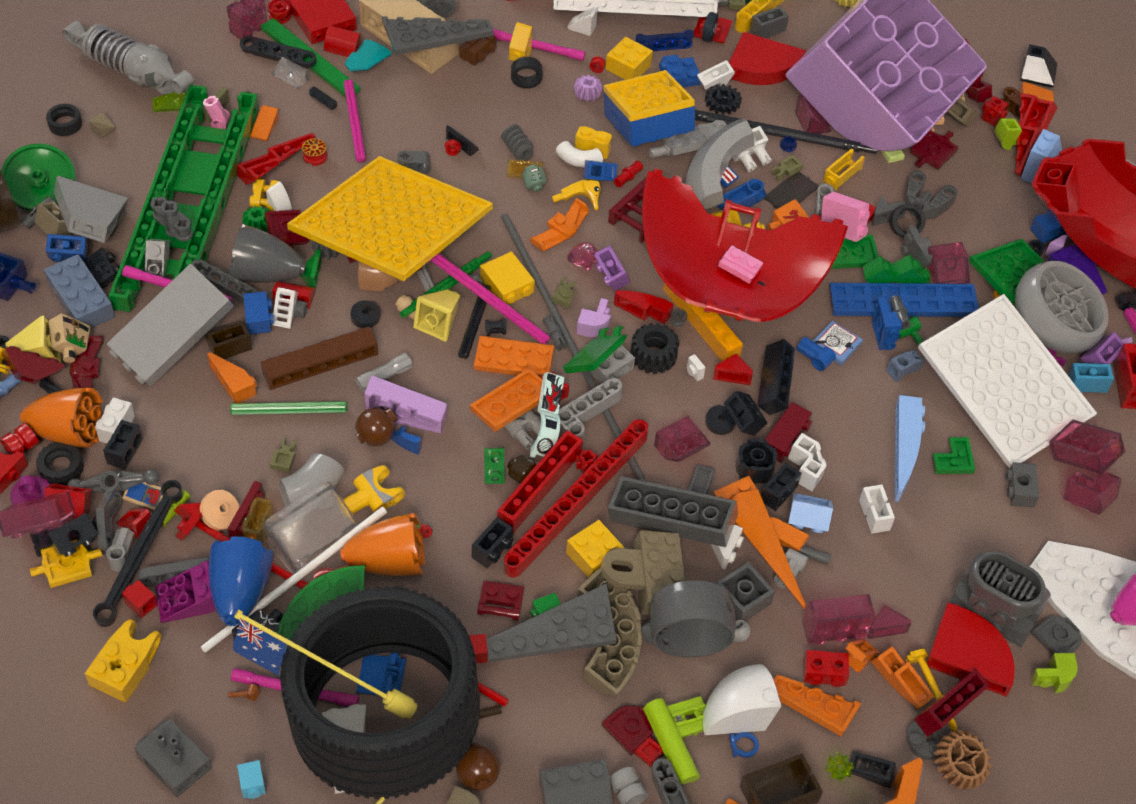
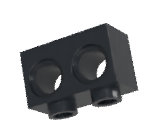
M736 391L723 403L742 433L755 436L768 424L750 394Z
M124 420L119 422L103 450L108 465L126 469L143 439L140 425Z
M785 462L763 487L761 498L764 504L777 511L799 486L802 473Z

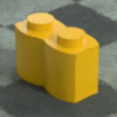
M579 126L575 136V148L579 150L598 148L603 159L608 158L611 151L612 135L604 131H595L590 127Z

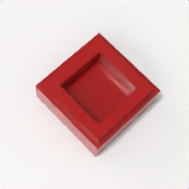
M649 737L635 750L634 754L651 768L654 761L660 759L664 752L661 746Z

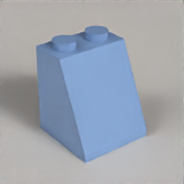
M1043 129L1030 152L1021 180L1032 184L1042 159L1047 157L1053 158L1059 155V152L1062 151L1059 135Z

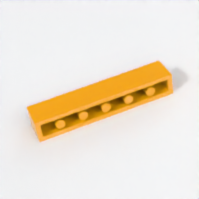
M664 283L663 290L678 308H681L680 310L684 309L683 311H686L688 321L721 361L735 354L741 357L743 343L718 313L704 312V308L685 302L675 295Z

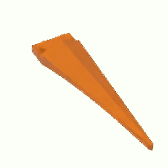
M750 476L714 491V496L736 501L738 516L735 525L743 528V535L773 569L801 607L806 609V604L759 490L754 485Z

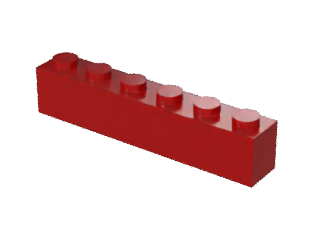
M567 430L497 510V518L511 526L513 533L575 462V456H580L583 439Z

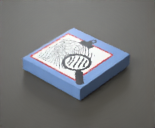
M832 320L813 342L822 348H831L836 354L834 362L842 366L862 344L863 339Z

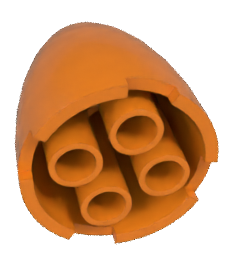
M93 388L61 390L45 395L30 403L21 412L20 420L22 423H26L36 435L51 442L91 448V445L99 442L95 426L97 421L102 418L101 403L103 400L98 391Z
M410 513L389 518L360 531L344 544V548L340 550L342 561H346V564L350 566L365 565V572L378 575H423L424 569L422 570L421 566L425 565L423 537L421 536L420 529H417V525H419L417 514Z

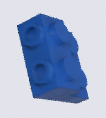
M678 54L662 57V60L659 62L660 71L666 70L682 87L702 85L697 77L699 70L693 57L679 59Z
M885 297L878 298L871 320L878 349L892 350L896 347L895 342L898 341L899 330L902 329V321L898 319L897 311L891 312L890 305H887Z

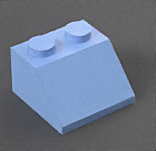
M793 493L788 524H792L797 529L808 527L812 528L811 531L828 532L833 511L832 500Z

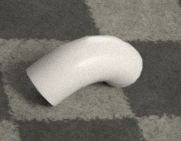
M568 141L560 143L556 148L557 155L567 164L575 167L584 168L585 160L603 162L602 154L598 148L579 150Z

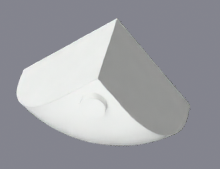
M756 664L742 667L728 674L718 683L709 696L703 712L704 735L756 732L767 729L781 708L774 680L764 665Z

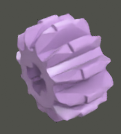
M589 74L587 76L581 75V78L576 79L574 93L577 98H580L581 101L586 100L588 103L589 100L595 101V99L600 97L602 92L600 79H596V76L591 77Z

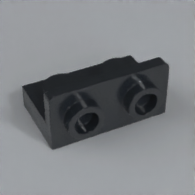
M102 247L84 260L101 289L116 278L120 267L115 262L117 260L115 255L111 251L107 252Z

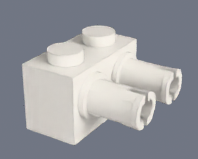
M760 126L752 129L755 146L746 149L732 158L734 162L741 160L747 172L757 168V165L750 156L752 154L757 155L762 166L772 161L765 150L768 138Z

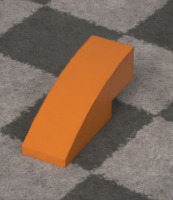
M893 646L884 650L871 661L887 682L917 709H920L935 697L910 662L905 663Z

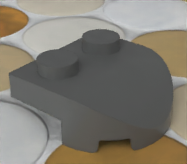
M915 225L908 226L903 246H901L902 256L910 255L915 260L917 259L923 267H929L932 262V255L928 254V247L931 246L929 237L921 238Z

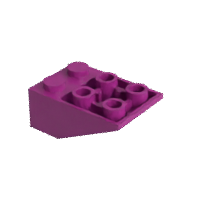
M208 560L155 586L161 623L216 611L209 587Z

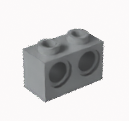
M621 345L595 371H590V373L601 384L611 378L619 379L634 369L635 357Z

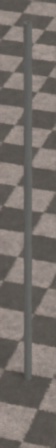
M503 214L501 218L528 271L535 280V284L551 315H553L557 325L561 327L562 335L574 357L579 351L557 308L551 301V297L507 214ZM589 371L581 372L590 390L597 387ZM608 408L602 413L617 439L621 435V431ZM632 456L628 463L636 479L646 481L634 456Z

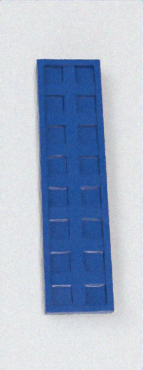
M830 283L829 285L833 316H873L877 299L882 297L886 298L887 305H890L892 312L893 309L889 300L896 295L901 297L903 306L906 307L908 312L907 316L966 317L979 309L974 284Z

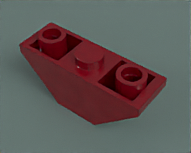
M6 346L2 352V356L10 367L15 379L31 384H37L42 379L59 373L64 367V364L59 363L57 359L42 358L35 352L26 353L16 346Z

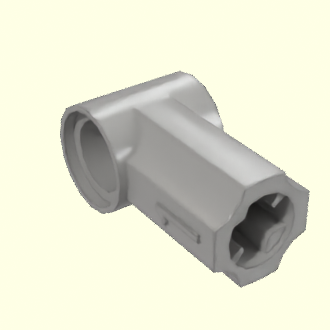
M121 527V529H118L112 545L106 551L110 569L120 572L131 550L135 533L129 530V528Z
M789 548L785 556L794 578H796L798 573H801L804 569L808 557ZM776 574L774 582L782 589L787 588Z

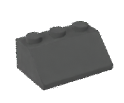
M605 759L540 770L539 785L544 804H613L610 777Z

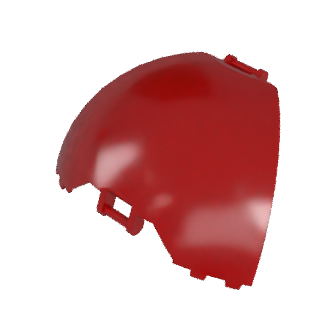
M654 168L653 172L648 171L643 194L642 218L645 243L650 259L665 285L675 295L687 303L704 308V312L719 313L733 317L740 322L742 319L766 322L792 312L815 292L827 276L836 260L848 226L843 225V220L834 218L833 222L830 223L821 221V216L812 214L810 218L797 216L795 219L769 231L756 227L761 214V208H750L732 203V200L728 199L725 201L721 217L711 215L706 212L692 190L693 186L681 183V177L674 175L672 179L662 176L663 171ZM729 210L752 215L750 228L726 222ZM731 246L763 262L762 268L751 280L750 284L718 266L719 261L722 260ZM758 282H763L765 286H761Z

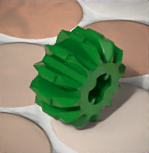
M255 205L253 208L248 207L247 211L243 212L242 224L268 232L264 214L269 209L264 208L262 205L260 207Z

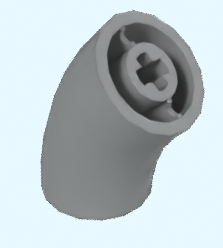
M315 453L310 456L308 461L299 470L287 477L281 478L279 480L280 492L288 514L292 516L301 513L324 499L345 473L344 468L329 456Z

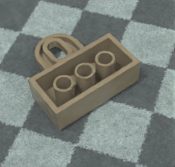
M640 530L633 542V549H613L602 560L601 572L611 585L623 589L638 590L640 612L643 615H650L651 599L657 591L670 584L685 581L679 533ZM611 565H625L631 571H616Z

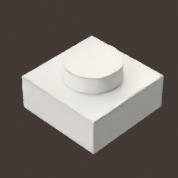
M695 354L688 357L686 368L689 375L693 376L696 381L703 379L705 366Z

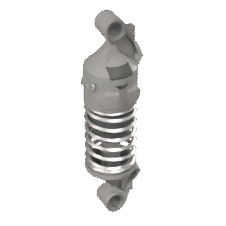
M74 20L62 30L64 38L69 43L82 49L85 57L129 77L130 81L137 85H146L162 94L174 92L182 95L184 90L194 82L192 75L185 70L175 74L172 70L170 56L162 52L157 46L153 44L146 45L103 24H95L85 32L84 26L79 21Z

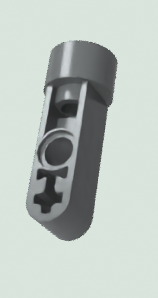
M664 758L654 761L652 765V781L662 804H689L671 762ZM671 789V790H674L675 792H674V793H667L666 790Z

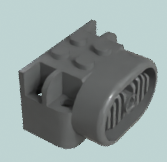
M991 551L984 554L978 553L975 556L949 603L958 604L962 608L982 616L995 626L1005 639L1022 648L1042 614L1051 594L1045 587L1041 575L1033 568L1005 553Z

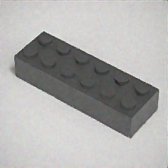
M623 476L620 477L608 506L611 522L649 531L679 533L681 538L721 547L727 546L738 516L735 500Z

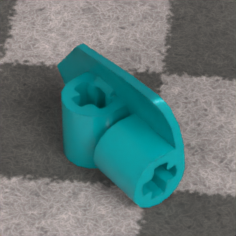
M366 39L356 52L350 54L345 62V66L349 71H366L391 56L392 52L383 45Z

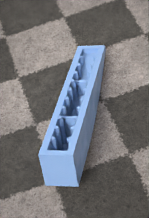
M899 395L895 406L896 502H899L908 484L917 460L921 435L925 430V421H922V417L925 414V406H922V398Z

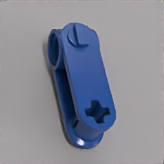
M751 179L723 194L724 203L716 206L723 210L725 201L728 199L732 200V203L751 207L766 197L764 183L759 179Z

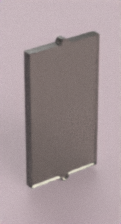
M797 172L770 191L764 199L772 204L774 208H780L795 199L798 203H801L816 191L819 185L810 180V177Z

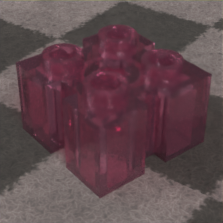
M240 0V2L235 1L226 7L227 16L230 18L228 22L230 33L240 40L245 36H253L255 30L257 32L261 31L260 25L267 22V16L263 13L266 11L265 0Z

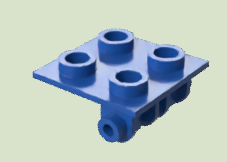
M391 653L388 657L378 655L363 657L359 679L385 694L388 691L392 692L394 689L401 691L406 659L401 658L399 653ZM358 684L356 693L377 695Z

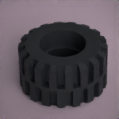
M649 323L648 326H641V329L638 328L632 337L630 353L635 357L634 365H638L639 370H645V373L653 372V374H657V372L665 373V370L669 371L677 360L679 349L678 336L674 334V330L668 329L666 325L660 326L659 323H656V325ZM648 347H657L661 350H652Z

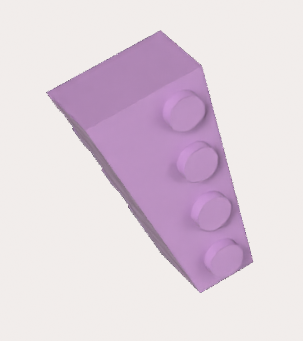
M371 376L365 391L366 409L377 407L381 410H386L389 407L398 418L395 423L437 433L442 432L447 418V403Z

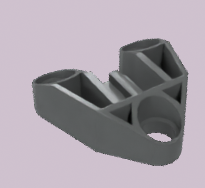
M913 171L909 178L904 201L906 204H914L920 207L924 212L925 218L935 219L954 204L958 191L954 186L946 185L935 196L933 201L929 203L933 198L930 191L924 192L918 198L923 189L926 175L922 171ZM913 178H920L922 181H916ZM945 193H952L953 196H948ZM908 210L911 215L917 217L914 212Z

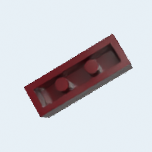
M793 402L765 439L768 441L767 444L772 446L773 449L775 447L778 455L777 461L781 463L785 457H789L792 446L804 431H808L813 423L811 421L812 412Z

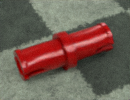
M635 161L630 167L624 168L622 173L614 178L615 186L621 188L626 182L633 180L635 175L643 170V164L640 161Z

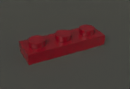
M253 482L227 528L230 538L244 535L249 519H253L258 503H262L265 492H263L262 483Z

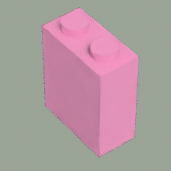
M831 192L823 197L821 221L832 223L834 218L843 220V225L848 226L845 238L854 242L861 240L867 235V222L870 215L869 203L836 192Z

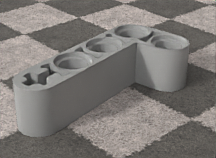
M617 378L608 379L559 409L560 431L564 434L568 430L583 439L584 443L586 435L583 423L622 400L623 389L621 381Z

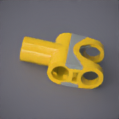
M382 465L370 469L354 480L353 484L358 491L341 500L347 515L350 516L367 506L373 512H376L381 507H384L387 511L404 498L405 491L402 487L385 489L380 486L383 480L390 474L387 466Z

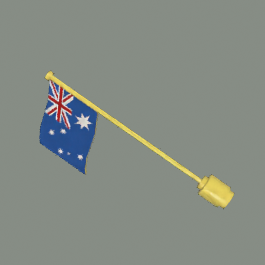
M237 610L234 618L239 619V630L233 641L234 652L280 676L283 654H286L287 645L383 697L384 709L408 720L414 715L417 703L414 702L413 698L397 689H394L392 692L388 691L385 694L243 615V611Z

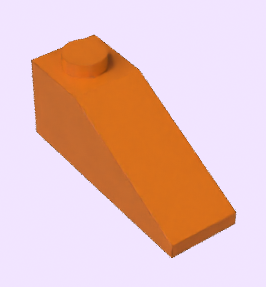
M211 352L207 353L210 368L234 403H241L256 395L255 387L257 383L253 376H249L246 370Z

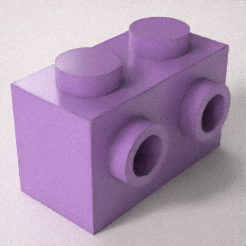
M610 245L594 254L598 261L595 265L600 273L604 272L605 277L603 279L608 287L612 286L614 291H617L631 283Z
M1113 332L1103 336L1080 359L1083 363L1110 364L1118 357L1123 347V342Z

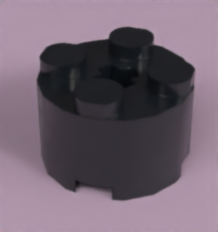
M760 438L749 439L747 443L741 445L735 465L739 479L750 476L754 484L767 483L773 476L778 455L775 447L773 449L772 446L767 444L768 441Z

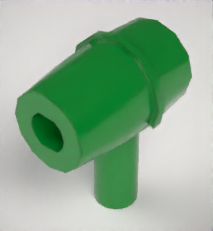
M914 316L909 319L911 323L909 328L899 330L900 335L898 339L911 335L919 346L924 342L917 332L922 329L920 320Z

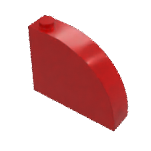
M743 32L729 61L734 70L731 80L751 85H772L787 80V71L806 53V50Z
M948 602L927 660L928 667L958 679L977 669L989 684L986 690L1007 697L1012 688L1015 675L1014 659L1007 641L998 629L982 616L962 608L958 604Z

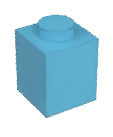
M260 760L237 765L243 799H255L262 794H266Z

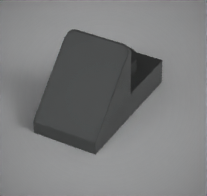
M881 196L873 216L872 226L890 222L893 210L900 205L906 204L905 201L888 205L884 197ZM906 211L901 212L898 219L904 218Z

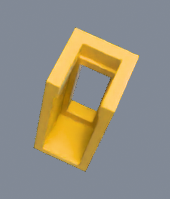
M851 148L826 169L823 182L830 184L837 191L850 177L859 170H862L865 157L861 156L858 161L854 162L852 160L854 150ZM846 167H849V168H848L846 171H844L840 176L837 175V174H839L843 169H845Z

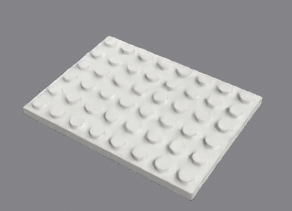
M1005 294L918 346V349L1009 469L1013 462L1023 463L1097 414Z

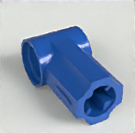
M804 337L797 345L796 350L810 359L814 368L819 371H824L836 359V354L831 348H822L808 337Z

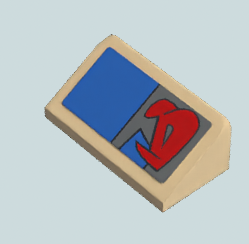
M143 482L125 490L122 499L154 511L163 496L161 487L148 485L146 482Z

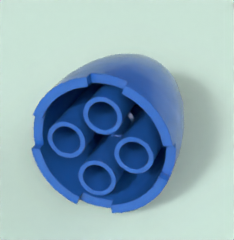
M234 536L229 541L220 542L216 540L211 545L208 564L209 587L216 612L221 621L227 626L239 624V619L234 618L238 609L243 611L242 614L245 616L251 613L267 585L274 554L272 550L262 547V542L258 540Z

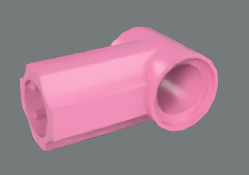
M209 96L204 100L203 105L212 119L211 127L226 129L231 116L230 113L223 109L216 96Z

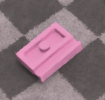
M731 246L722 260L719 261L718 266L750 284L751 280L762 268L763 262Z

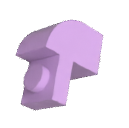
M601 298L597 312L586 309L581 310L576 334L598 337L601 328H610L611 315L609 314L611 308H608L607 299Z

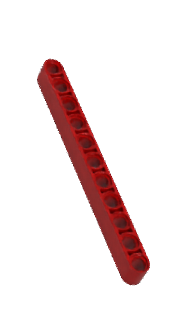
M642 419L633 421L504 556V571L507 576L515 578L521 575L644 445L648 438V424Z

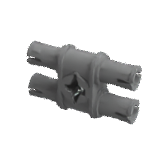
M529 410L504 426V428L511 434L513 439H517L526 450H529L528 445L531 448L535 440L527 432L533 430L537 435L539 434L541 417L532 410Z

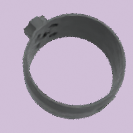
M707 581L678 582L663 587L653 595L649 611L650 621L641 626L645 642L649 645L654 644L660 651L678 657L708 656L726 649L734 641L736 631L734 603L729 591L721 585Z

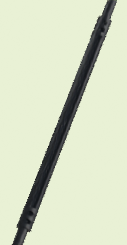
M695 110V120L712 123L715 120H723L728 125L740 119ZM747 120L751 129L760 126L765 134L844 150L852 148L854 152L877 153V150L863 145L861 142Z

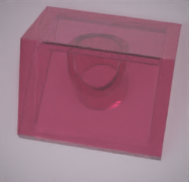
M802 94L798 95L795 114L803 130L816 134L830 132L831 128L828 122Z

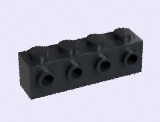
M785 339L767 345L765 350L758 406L769 416L788 408L795 348Z

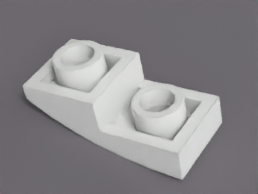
M277 182L266 191L268 204L273 207L274 211L292 210L289 197L281 182Z

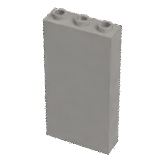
M189 264L107 343L111 348L109 353L117 360L121 358L124 361L122 365L129 372L133 370L137 373L135 378L142 385L146 382L151 387L234 306L192 264Z

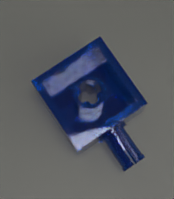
M0 252V299L9 301L17 289L32 294L36 288V283L25 280L28 274L24 261Z

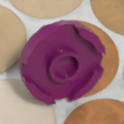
M22 476L12 487L10 493L13 506L19 509L21 513H39L44 505L45 487L50 485L49 482L39 476Z

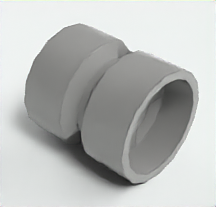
M634 767L623 768L610 777L611 787L614 793H618L617 798L620 804H641L648 797L643 784L638 783L639 777Z

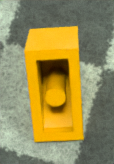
M519 22L516 23L509 46V60L515 61L521 57H529L532 52V26Z

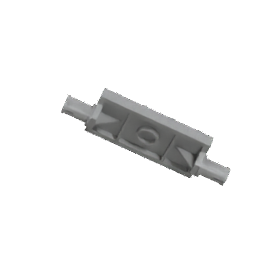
M715 120L712 123L699 124L695 126L694 131H690L687 134L662 138L660 142L663 145L649 148V156L651 159L661 156H675L699 150L706 140L721 128L727 126V124L723 120Z

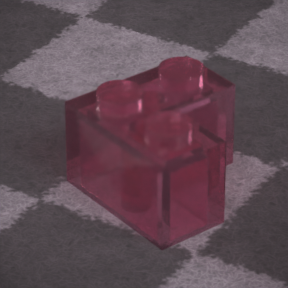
M1103 471L1095 479L1076 472L1067 480L1063 499L1071 502L1073 505H1078L1100 515L1118 497L1122 478Z

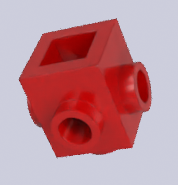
M993 96L989 101L986 100L982 107L981 119L995 127L1000 119H1005L1007 116L1008 103L996 96Z

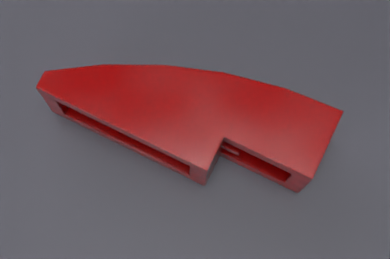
M617 290L614 297L615 306L644 321L651 317L664 325L671 317V311H673L674 303L663 298L635 291Z

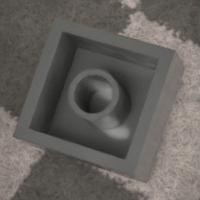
M749 562L716 582V584L726 588L731 594L735 609V620L746 621L772 604L775 591Z

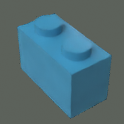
M1073 363L1068 377L1080 392L1107 393L1114 380L1111 364Z

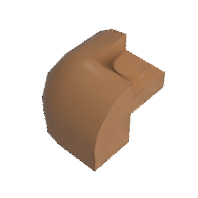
M359 262L358 281L360 290L385 291V288L393 284L397 285L399 279Z

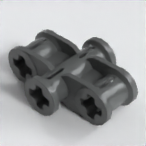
M156 197L151 200V207L154 210L153 218L161 225L166 226L167 236L176 237L182 242L189 241L193 237V232L190 229L191 221L181 212H177L178 205L176 202L167 201L164 197Z

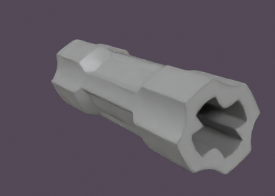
M402 353L392 358L390 362L355 377V383L359 390L364 393L371 376L386 380L411 369L412 361L407 353Z

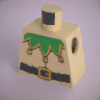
M63 313L49 320L52 348L63 353L64 362H74L75 356L85 352L87 349L90 326Z

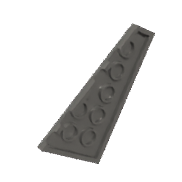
M382 16V23L395 55L493 36L494 32L489 20L486 19L457 21V19L450 18V21H441V18L415 17L413 20H403V17L388 19L387 16Z
M607 583L486 639L489 662L616 644Z

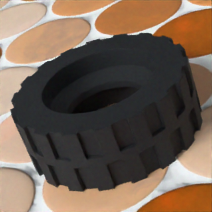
M59 442L48 444L47 447H44L38 453V458H36L39 475L46 479L49 484L67 486L70 480L79 479L80 474L83 473L84 463L81 453L77 447ZM58 457H67L70 460L69 467L62 471H53L50 468V463Z

